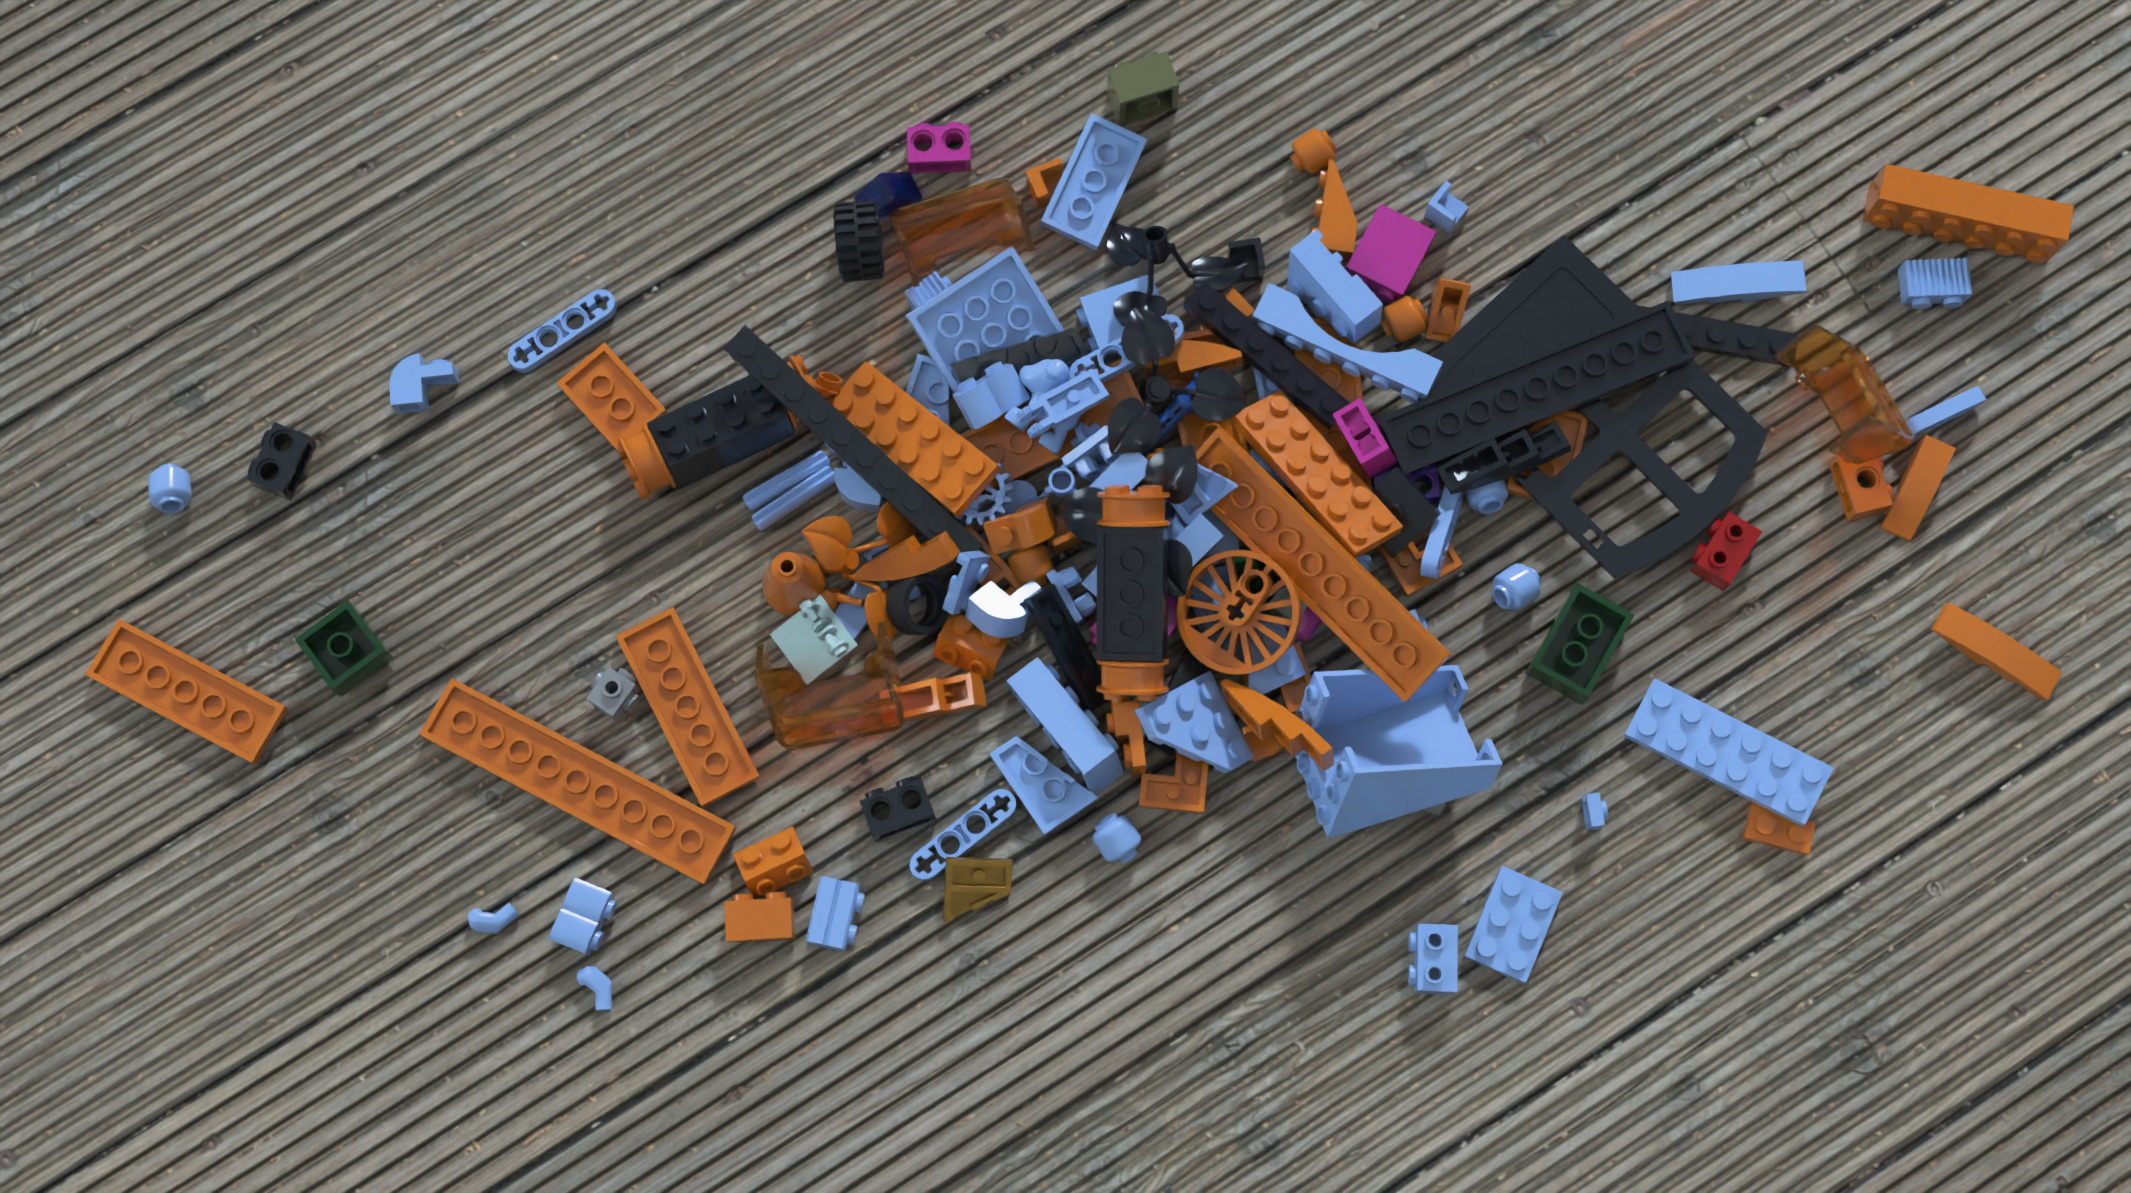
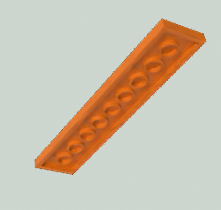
M1217 428L1196 452L1197 463L1235 482L1238 487L1211 507L1210 510L1253 552L1262 554L1280 565L1293 580L1300 599L1404 702L1409 701L1452 653L1223 428ZM1273 570V572H1274L1280 579H1282V578Z
M453 678L450 679L419 733L421 737L703 885H706L736 830V826Z

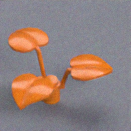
M888 502L878 512L877 526L880 534L883 536L879 541L849 548L852 531L847 521L839 516L820 518L801 531L810 543L825 573H841L843 579H850L875 591V593L868 594L865 599V616L873 636L881 647L887 646L898 632L891 624L887 614L886 600L889 589L882 591L881 586L873 582L856 580L851 572L859 564L857 553L883 546L886 543L890 549L910 536L916 535V528Z

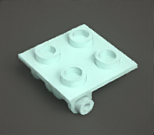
M821 595L812 602L810 599L802 602L799 605L801 610L770 634L807 685L858 646Z

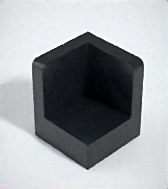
M1260 237L1229 242L1227 258L1247 262L1246 270L1236 283L1263 280L1265 262Z

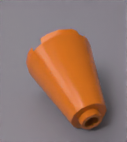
M783 552L777 555L766 569L763 576L762 589L767 602L773 609L782 615H795L801 610L799 605L807 599H810L812 602L823 591H826V576L820 564L810 556L794 552Z

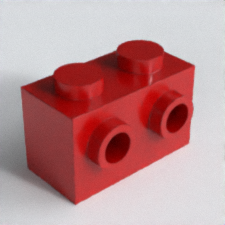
M1729 511L1722 519L1716 517L1707 531V534L1711 535L1706 546L1700 543L1691 557V560L1695 563L1690 572L1724 591L1731 584L1762 531Z

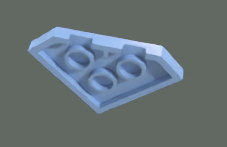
M1211 671L1199 675L1158 697L1156 700L1134 710L1150 741L1159 745L1164 743L1177 749V753L1197 762L1202 760L1214 766L1213 769L1219 772L1227 773L1254 758Z

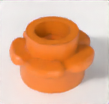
M819 372L814 382L819 390V394L825 398L832 399L834 395H838L843 380L833 373Z

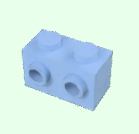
M1417 924L1414 927V932H1409L1408 950L1409 952H1414V965L1408 966V985H1413V993L1454 995L1457 993L1458 925Z

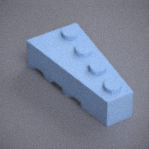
M1037 657L1010 677L1007 683L1013 695L1038 726L1041 724L1044 726L1042 730L1056 749L1060 747L1063 749L1061 753L1076 775L1080 772L1082 773L1088 791L1097 795L1124 774L1116 753L1119 746L1109 733L1102 735L1097 729V726L1100 724L1090 710L1087 709L1084 712L1077 705L1080 700L1069 686L1065 689L1058 682L1061 677L1050 663L1045 666Z

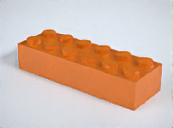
M1885 164L1869 185L1862 221L1871 222L1873 226L1878 228L1893 227L1902 229L1904 233L1909 235H1929L1940 242L1956 241L1964 243L1968 248H1987L1995 250L1999 255H2018L2026 257L2030 262L2042 263L2048 262L2068 241L2074 205Z

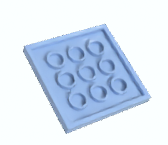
M1013 247L1007 248L905 315L954 394L959 391L957 388L959 382L949 363L1064 330Z

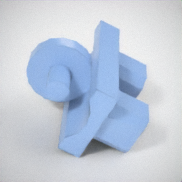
M1080 422L1074 427L1077 437L1071 440V444L1075 449L1061 459L1066 467L1075 468L1082 479L1090 480L1101 471L1095 460L1097 456L1102 454L1104 460L1111 463L1122 453H1110L1107 436L1108 426L1105 425L1100 428L1097 423H1094L1088 427Z
M1072 566L1059 573L1055 569L1046 573L1051 584H1055L1077 626L1081 627L1086 624L1085 618L1097 610V604L1089 592L1075 600L1073 599L1069 591L1083 582L1077 569Z

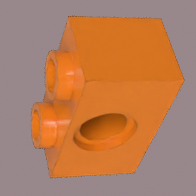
M1873 445L1837 453L1828 462L1848 522L1884 513L1893 505V490L1890 484L1885 482L1882 473L1884 470L1881 455L1875 452ZM1857 477H1864L1865 479H1867L1870 487H1861L1857 481Z

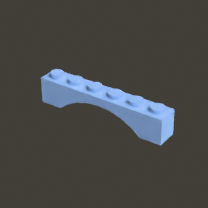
M1271 283L1268 284L1252 316V321L1271 337L1275 335L1285 340L1284 343L1290 348L1298 351L1303 348L1310 351L1317 360L1326 364L1334 362L1342 366V370L1349 375L1367 377L1371 379V383L1374 386L1383 390L1391 388L1399 392L1403 399L1411 403L1429 397L1442 369L1443 361L1416 349L1378 353L1360 350L1343 344L1329 336L1315 324L1305 311L1297 295Z

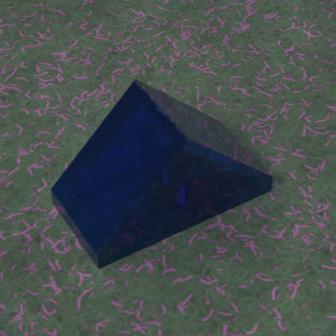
M910 172L879 173L854 197L855 202L874 200L878 206L881 220L923 201V197Z

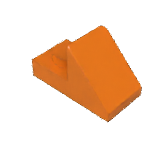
M1439 278L1431 294L1432 306L1425 330L1426 339L1447 342L1460 330L1471 288L1470 283Z

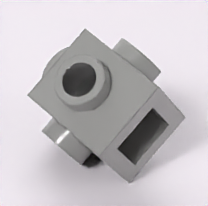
M608 667L605 673L601 671L594 678L591 684L593 689L586 699L591 705L618 722L625 711L630 712L639 700L637 694L640 690L634 684L636 678L622 668L616 672L611 667Z

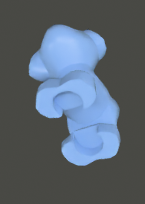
M1045 359L1034 365H1027L1021 368L1019 378L1023 385L1032 392L1028 405L1037 401L1039 396L1069 381V367L1062 360ZM1017 407L1009 409L1004 417L1023 432L1034 421L1040 422L1046 418L1041 410L1035 416L1021 422L1016 414L1022 409ZM1083 413L1055 427L1053 432L1044 433L1038 442L1057 455L1063 446L1068 431H1071L1076 426Z

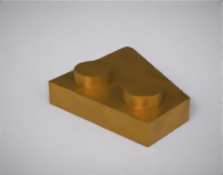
M946 857L943 921L950 922L958 915L969 910L974 911L985 906L989 901L998 900L1011 894L1012 859Z

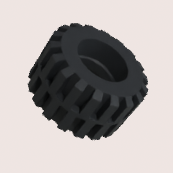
M874 200L836 203L833 210V221L840 277L844 282L882 279L885 272L879 210Z

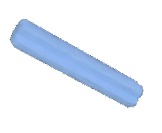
M820 450L745 493L743 500L748 509L751 511L795 487L823 467L830 466V461L825 452Z
M829 466L823 467L754 513L752 520L759 530L766 529L835 482L834 471Z

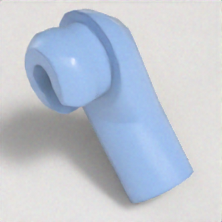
M586 966L580 969L577 973V981L581 986L585 985L595 992V1010H612L611 980L597 967Z

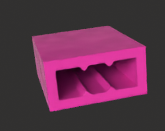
M1380 204L1346 266V271L1351 277L1357 274L1368 288L1376 293L1380 300L1386 303H1393L1406 294L1434 240L1436 231Z

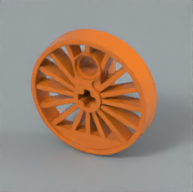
M1247 550L1224 551L1201 562L1192 571L1187 594L1179 596L1177 603L1178 628L1186 647L1201 663L1213 670L1226 674H1250L1275 664L1292 647L1301 625V600L1291 577L1272 559ZM1246 558L1244 573L1238 580L1234 559ZM1255 559L1267 564L1263 571L1253 570ZM1224 561L1227 564L1231 591L1215 568L1217 564ZM1273 570L1282 578L1276 584L1270 576ZM1207 571H1209L1225 598L1199 581ZM1260 576L1263 579L1264 587L1259 593L1254 594L1251 591L1250 583L1255 577ZM1285 586L1287 587L1290 599L1264 604L1269 597ZM1197 587L1219 602L1220 605L1192 600L1191 595L1194 588ZM1292 605V620L1259 613ZM1189 606L1218 611L1217 614L1192 619L1188 618ZM1236 606L1242 607L1243 618L1236 617L1237 614L1233 611ZM1220 620V622L1203 633L1193 627V625ZM1258 620L1290 626L1287 637L1283 639ZM1255 628L1281 645L1273 655ZM1224 629L1216 642L1210 639V637ZM1231 635L1227 651L1225 648H1223V645ZM1249 635L1265 658L1263 662L1256 665L1253 662ZM1239 637L1245 662L1236 657Z

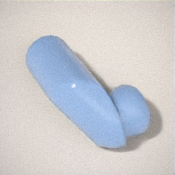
M507 903L496 914L482 912L479 908L473 909L469 912L467 920L469 926L476 932L495 934L518 917L519 913L510 903Z

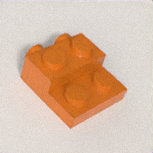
M1124 697L1122 700H1111V713H1106V729L1119 747L1123 746L1124 768L1131 769L1132 777H1140L1142 773H1145L1146 760L1141 723L1134 711L1139 708L1138 700L1131 701L1130 697Z

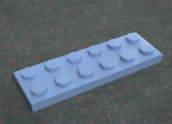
M1655 678L1624 735L1625 738L1801 827L1805 826L1834 769Z

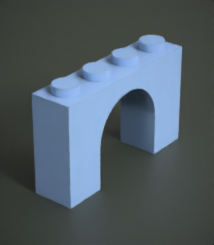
M1140 452L1122 453L1089 487H1098L1105 491V487H1110V485H1130V491H1135L1146 480L1145 469L1148 460ZM1200 513L1175 540L1182 542L1189 549L1192 556L1193 569L1223 539L1224 535Z

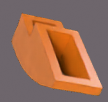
M1182 340L1174 347V351L1170 356L1158 358L1159 366L1156 374L1159 376L1177 371L1180 382L1194 379V374L1197 371L1201 373L1209 368H1221L1226 371L1242 366V354L1240 350L1220 344ZM1152 361L1142 365L1146 379L1149 378L1148 373L1151 371Z
M1925 435L1919 441L1910 464L1903 473L1894 493L1893 505L1887 510L1880 529L1908 542L1911 541L1940 485L1955 452V447L1928 435Z
M947 530L922 545L912 535L862 565L853 575L856 580L889 581L914 577L953 561L960 553V550Z
M971 672L945 679L932 678L879 691L883 723L886 724L950 715L987 707L983 676Z

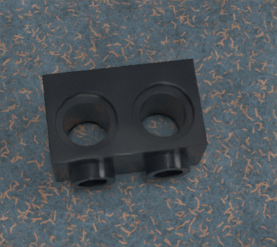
M273 422L271 429L267 430L262 437V449L258 457L250 463L247 480L258 489L291 501L317 443L308 434ZM291 440L292 446L290 449L280 452L281 445L285 441ZM274 469H279L278 476L274 480L267 481L268 473Z
M914 776L901 779L895 783V788L884 791L883 788L871 790L865 794V799L860 800L875 842L936 820L921 778L915 780ZM909 794H917L921 797V803L915 809H908L903 805L905 797ZM879 805H886L890 808V815L885 820L873 818V811Z

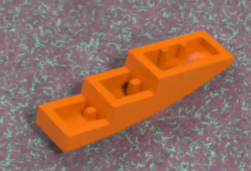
M1949 602L1944 604L1931 628L1934 633L1977 665H1986L2006 681L2017 682L2040 700L2049 699L2062 674L2060 670L2018 641Z
M1228 679L1221 681L1222 694L1227 704L1262 742L1274 735L1293 757L1304 750L1323 771L1334 765L1333 748L1315 730L1292 712L1255 690Z

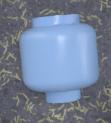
M174 464L162 465L151 472L148 477L150 503L164 513L171 514L182 511L192 500L189 473Z
M1504 480L1464 491L1469 507L1475 511H1480L1482 514L1498 511L1503 507L1508 497Z
M1516 563L1495 576L1492 596L1495 602L1503 609L1518 611L1538 598L1540 594V577L1533 568Z
M1112 813L1094 826L1096 831L1093 834V842L1106 861L1114 862L1120 860L1123 864L1138 854L1135 848L1140 844L1141 836L1127 816H1117L1116 813Z

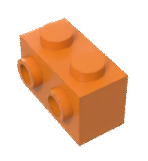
M786 892L766 893V899L753 900V894L733 895V901H724L726 942L738 943L796 939L794 899L791 897L786 898Z

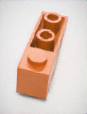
M1329 159L1327 170L1321 169L1318 188H1322L1324 191L1322 199H1316L1314 217L1319 218L1318 228H1312L1311 233L1318 229L1323 235L1320 241L1333 255L1337 251L1343 258L1341 262L1349 263L1354 253L1358 223L1334 160Z

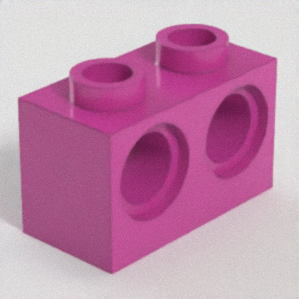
M950 122L945 124V126H932L927 123H920L914 127H907L910 174L972 171L969 125H963L960 122ZM952 142L962 144V147L957 150H951L947 146ZM922 143L931 145V148L927 151L916 149Z
M1361 398L1332 414L1369 478L1397 463L1394 454Z

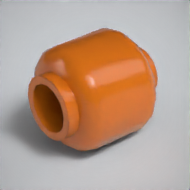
M1312 128L1292 142L1294 154L1290 158L1300 172L1306 169L1309 174L1315 175L1321 169H1325L1328 166L1329 159L1335 161L1336 155L1334 152L1338 149L1325 129L1320 132L1318 129Z
M1404 296L1384 307L1383 314L1385 319L1381 321V325L1388 338L1395 336L1399 342H1406L1426 330L1425 322L1429 321V318L1418 298L1413 300L1410 296Z
M1039 543L1026 549H1022V547L1012 549L1013 553L1008 556L1007 561L1018 584L1025 585L1029 581H1034L1039 586L1048 583L1046 573L1053 570L1054 566L1046 545Z

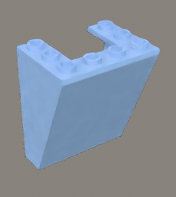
M1458 665L1440 666L1407 702H1404L1371 669L1320 671L1313 673L1309 686L1305 688L1300 708L1296 710V716L1315 730L1333 748L1334 765L1323 771L1304 750L1295 755L1297 769L1303 775L1307 785L1308 797L1313 800L1317 810V820L1323 826L1327 838L1337 837L1492 787L1503 764L1491 739H1485L1479 753H1477L1459 713V709L1469 689ZM1454 682H1456L1457 686L1456 695L1454 693Z

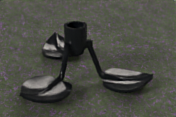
M1113 222L1109 231L1107 247L1110 259L1114 263L1122 266H1133L1139 263L1141 259H1148L1146 294L1140 291L1127 292L1117 298L1114 303V317L1124 327L1128 321L1130 311L1134 308L1149 310L1160 317L1166 314V299L1152 294L1154 264L1164 263L1170 253L1186 276L1194 278L1193 282L1196 289L1206 282L1218 293L1224 292L1238 281L1247 268V262L1213 256L1203 257L1194 261L1190 270L1177 252L1175 243H1169L1167 230L1162 226H1151L1142 229L1127 227Z
M1134 308L1130 311L1128 321L1122 332V350L1127 359L1137 365H1146L1151 361L1153 365L1148 373L1149 379L1145 380L1139 389L1140 397L1146 406L1144 407L1137 398L1130 397L1118 403L1111 414L1107 435L1111 454L1142 452L1156 444L1161 434V423L1159 418L1149 411L1152 408V404L1161 402L1168 396L1195 395L1191 405L1192 411L1199 418L1206 421L1216 422L1231 418L1244 408L1246 397L1237 380L1228 371L1221 368H1209L1201 372L1196 378V389H1171L1169 382L1164 377L1157 376L1156 374L1159 366L1158 358H1166L1174 351L1175 337L1171 327L1163 318L1149 310Z
M1192 445L1162 450L1153 455L1146 465L1145 477L1147 484L1162 485V492L1170 493V497L1165 498V520L1170 522L1175 517V508L1172 504H1180L1186 501L1195 489L1198 467L1196 453ZM1085 487L1072 492L1063 500L1059 508L1060 516L1069 530L1081 540H1097V527L1101 526L1097 525V521L1102 519V498L1098 497L1097 493L1104 492L1103 489L1098 487ZM1168 539V595L1184 596L1187 594L1188 583L1192 574V556L1185 544L1175 539Z

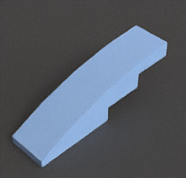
M1803 261L1743 263L1671 272L1673 299L1676 306L1702 301L1714 304L1742 299L1744 303L1807 293Z

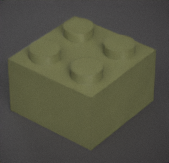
M1167 51L1163 53L1151 52L1144 55L1141 60L1131 63L1128 61L1119 62L1108 70L1107 96L1118 126L1122 127L1177 109L1179 82Z

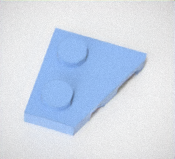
M1197 463V481L1192 495L1186 501L1180 504H1172V506L1184 522L1189 525L1200 513L1204 514L1235 490L1238 485Z
M1267 621L1261 622L1283 639L1287 637L1288 633L1284 625ZM1255 628L1273 655L1281 645ZM1249 635L1253 662L1256 665L1263 662L1265 658ZM1292 645L1289 651L1275 664L1261 671L1248 674V688L1263 695L1306 675L1294 646Z

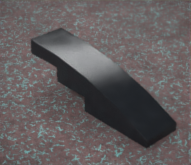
M1555 420L1530 434L1524 429L1498 443L1495 438H1492L1436 468L1449 493L1452 495L1513 477L1572 451Z

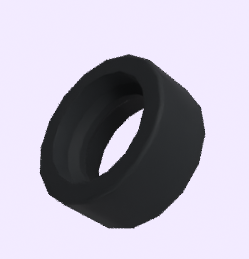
M921 574L895 580L889 589L886 600L887 614L891 624L898 631L907 635H927L940 629L948 613L942 609L947 595L944 585L937 577L930 574ZM916 585L923 589L927 601L925 615L919 623L912 619L908 606L910 593Z

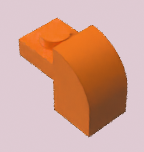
M1048 497L1017 506L1015 513L986 521L983 525L993 555L1019 547L1026 549L1052 537L1058 528Z

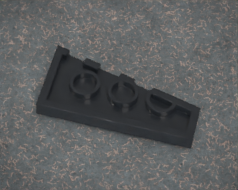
M1070 328L949 363V366L960 384L974 377L975 381L986 375L984 371L986 368L1000 361L1003 365L1006 363L1012 364L1019 376L1023 366L1034 365L1045 359H1060L1070 368L1076 360L1088 355V352L1075 328Z

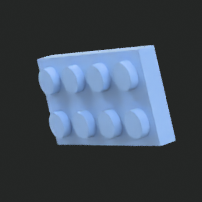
M1091 113L1041 219L1040 225L1097 250L1147 139Z

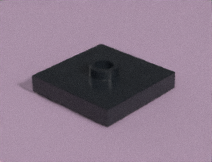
M1398 466L1371 490L1403 525L1400 534L1380 544L1392 558L1396 557L1441 515V512Z

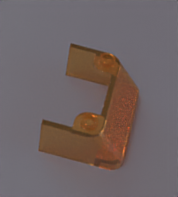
M1006 178L982 182L896 209L889 214L906 271L914 288L920 286L918 277H925L933 272L932 269L937 266L936 260L992 242L1004 247V249L1009 247L1017 248L1024 242L1029 252L1035 250L1023 203Z
M1814 323L1775 354L1777 360L1795 369L1797 373L1795 379L1805 391L1810 389L1820 396L1842 434L1840 438L1828 446V449L1831 453L1840 456L1846 463L1852 462L1858 465L1906 449L1916 441L1915 435L1869 358L1858 346Z
M885 622L878 623L877 650L871 651L865 657L864 668L866 673L813 682L809 685L804 684L801 674L793 668L782 667L772 669L764 645L757 646L755 681L776 739L782 747L791 750L893 732L903 725L904 705L897 660Z

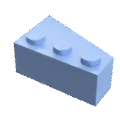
M1316 229L1290 249L1287 288L1290 293L1297 295L1299 299L1306 303L1317 317L1323 318L1331 324L1338 335L1345 336L1354 344L1381 323L1383 304L1357 274L1353 277L1350 276L1340 264L1343 260L1341 255L1337 251L1333 255L1320 241L1323 235Z

